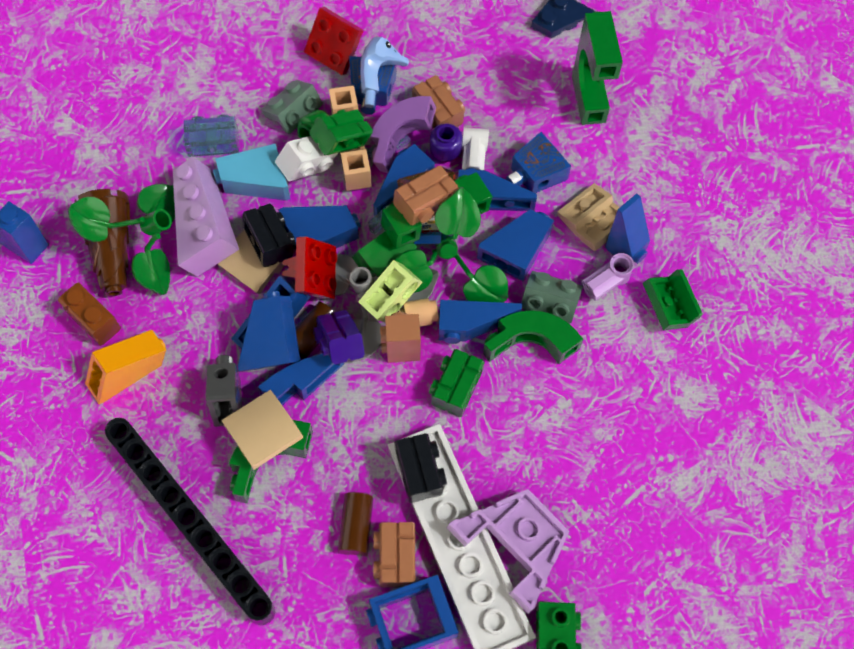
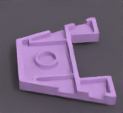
M527 489L498 501L483 510L480 509L464 518L456 519L449 523L447 529L464 547L485 528L504 545L529 572L509 593L529 614L537 603L540 592L546 584L547 577L570 531Z

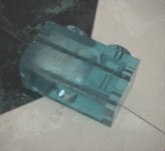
M226 114L218 115L216 118L196 116L191 120H184V145L188 157L239 153L238 126L235 116L230 117Z

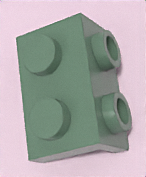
M295 80L288 83L279 95L271 98L261 111L266 118L279 122L285 133L291 134L298 127L300 118L314 110H318L323 105V102L313 84Z
M532 271L522 298V309L547 312L571 323L583 286L571 280L552 277L545 272Z

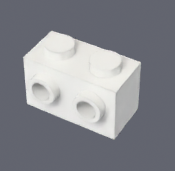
M308 136L287 142L276 158L275 163L286 179L293 181L328 170L334 164L333 160L338 153L324 155L318 147L319 144H316L312 137Z

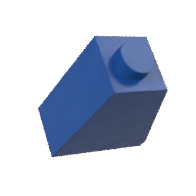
M8 201L0 210V244L32 264L49 244L30 214Z
M347 205L283 207L278 209L284 217L286 232H292L295 242L296 237L306 236L339 248L359 239L358 228L361 227L360 221L355 213H350Z
M532 209L528 210L482 241L478 246L477 259L488 265L497 266L503 272L524 281L551 234L554 220L550 219L545 213L536 212Z
M276 291L264 293V299L253 301L238 363V371H250L301 361L290 296H280V292Z

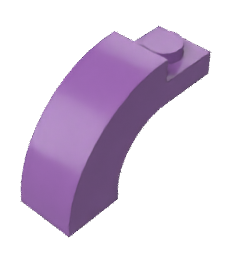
M416 96L402 100L386 110L378 119L370 137L377 146L373 149L372 160L380 172H389L396 147L405 135L416 130H431L436 111V105L431 96Z

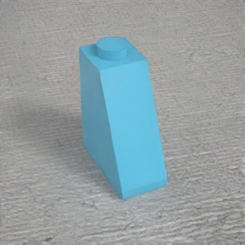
M276 144L215 158L217 169H213L217 185L222 184L225 193L277 200L290 199L286 178L275 163L279 155Z

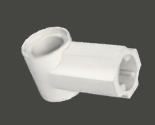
M464 127L462 170L468 168L484 170L489 129Z

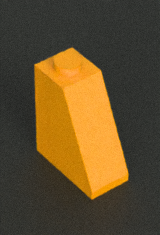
M149 330L93 351L85 384L97 403H104L162 366L166 353V346L163 340L158 338L153 330Z

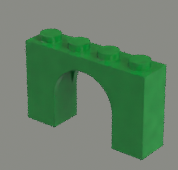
M611 11L585 13L572 72V81L581 125L606 123L610 107L604 80L618 79L623 64Z

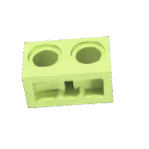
M393 260L358 303L377 320L385 322V316H391V314L398 312L422 284V281L403 264Z

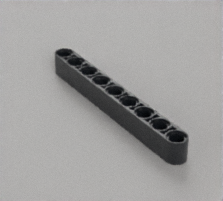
M124 418L110 420L105 427L107 439L250 620L257 625L270 623L275 616V606L268 595L131 424ZM127 430L124 437L115 439L119 431ZM136 451H144L139 459L132 460V456ZM152 472H161L158 479L148 481L149 475ZM169 493H178L175 501L171 503L165 502V498ZM195 514V519L189 525L182 524L185 515ZM206 535L213 536L212 543L209 546H199L202 537ZM223 557L231 558L228 568L224 570L217 569V563ZM244 579L249 581V587L245 592H235V585L238 581ZM260 602L268 604L267 612L264 615H253V608L256 604Z

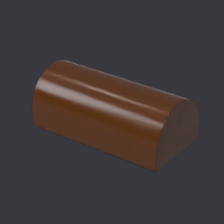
M318 302L295 327L299 354L302 359H306L319 345L316 343L313 328L317 327V317L329 313L333 315L334 313L323 302Z
M360 492L345 493L338 554L367 556L374 500L372 495Z

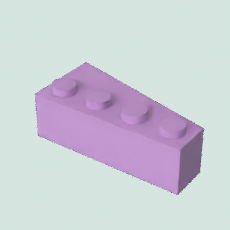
M192 157L173 170L178 266L198 277L238 251L239 247L212 170Z

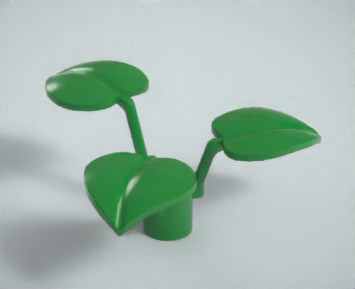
M155 184L143 188L138 194L137 205L146 215L138 219L109 223L110 212L103 201L95 197H84L69 205L68 215L73 228L81 237L91 242L105 240L108 236V228L140 224L142 232L152 236V238L144 248L145 253L141 252L134 256L132 261L133 276L144 288L159 295L167 294L170 284L169 261L162 250H151V247L156 240L161 238L160 233L169 229L175 219L173 185Z
M460 187L455 193L444 200L436 210L435 224L442 233L440 244H435L436 249L432 250L430 259L427 261L423 251L412 249L400 254L395 261L403 264L422 281V284L414 292L416 293L424 290L431 283L433 273L429 266L434 263L437 255L443 259L454 257L470 278L463 286V293L468 301L504 303L508 299V281L504 272L497 266L484 265L479 267L475 275H473L459 256L455 239H457L458 235L462 237L473 236L481 223L477 203L466 189Z

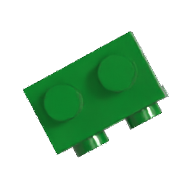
M677 269L669 277L648 278L643 283L663 330L687 328L703 315L682 269Z

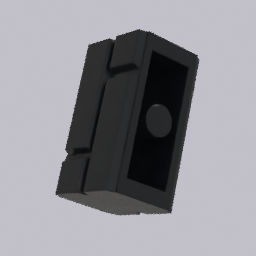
M271 204L260 206L258 209L254 208L244 211L242 214L243 228L263 267L274 265L277 262L281 263L283 260L293 257V247L296 246L295 238L291 231L286 232L284 228L285 220L281 212L276 213Z
M428 433L396 440L394 447L408 502L414 503L441 496L443 494V486L447 485L444 469H438L435 458L440 457L436 441L430 442Z

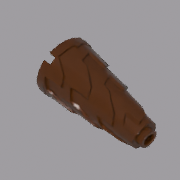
M110 189L91 190L78 195L79 200L84 197H95L103 201L110 212L109 223L130 220L129 197L123 191L117 190V196L111 195ZM128 226L108 228L107 238L100 242H91L84 239L85 244L88 245L93 272L97 275L101 291L105 292L107 296L121 295L122 290L127 288L126 268H129L127 244H129Z

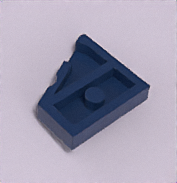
M549 0L533 19L531 28L549 38L560 35L563 31H569L577 27V23L584 20L585 13L596 11L576 0Z

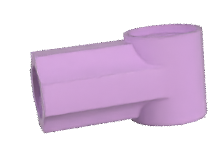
M618 253L614 255L609 263L582 280L581 285L590 299L592 298L596 301L618 285L626 284L630 279L634 261L628 254ZM615 267H623L626 271L618 272L615 270Z

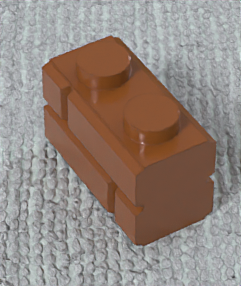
M79 282L74 284L58 299L65 312L100 346L104 345L121 329L115 317Z

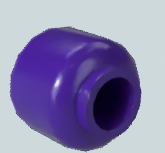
M448 123L436 126L430 134L429 147L431 154L436 159L444 162L452 161L460 155L463 137L459 128Z

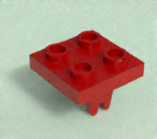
M320 7L304 53L340 75H346L350 67L349 57L354 56L364 30L326 7Z
M306 236L296 237V256L282 262L284 266L289 267L288 270L282 272V275L295 278V292L322 299H335L337 287L335 278L336 246Z

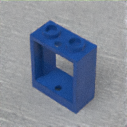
M438 575L369 599L371 608L366 609V613L371 627H378L381 636L375 639L378 649H393L380 609L425 592L430 594L443 632L398 649H427L458 637L459 632Z

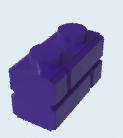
M341 310L334 312L333 315L329 313L317 317V327L313 328L316 343H320L323 356L328 355L334 365L347 362L348 359L352 361L364 357L362 334L349 312Z

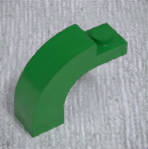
M521 311L499 320L498 332L492 333L485 340L483 355L490 362L515 344L531 342L545 348L557 363L560 364L580 350L583 338L568 322L558 316L542 311Z
M293 420L304 438L278 455L306 458L313 434L311 423ZM237 446L229 461L232 471L238 473L232 476L230 491H233L232 495L236 501L248 503L258 468L255 470L252 468Z

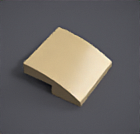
M593 183L557 211V215L583 243L593 251H596L607 242L617 210L620 207L613 203V196Z
M243 230L236 238L239 250L219 262L218 265L253 291L261 294L274 273L279 274L284 265L282 262H277L274 265L263 267L245 230Z
M271 390L221 420L254 470L304 438Z

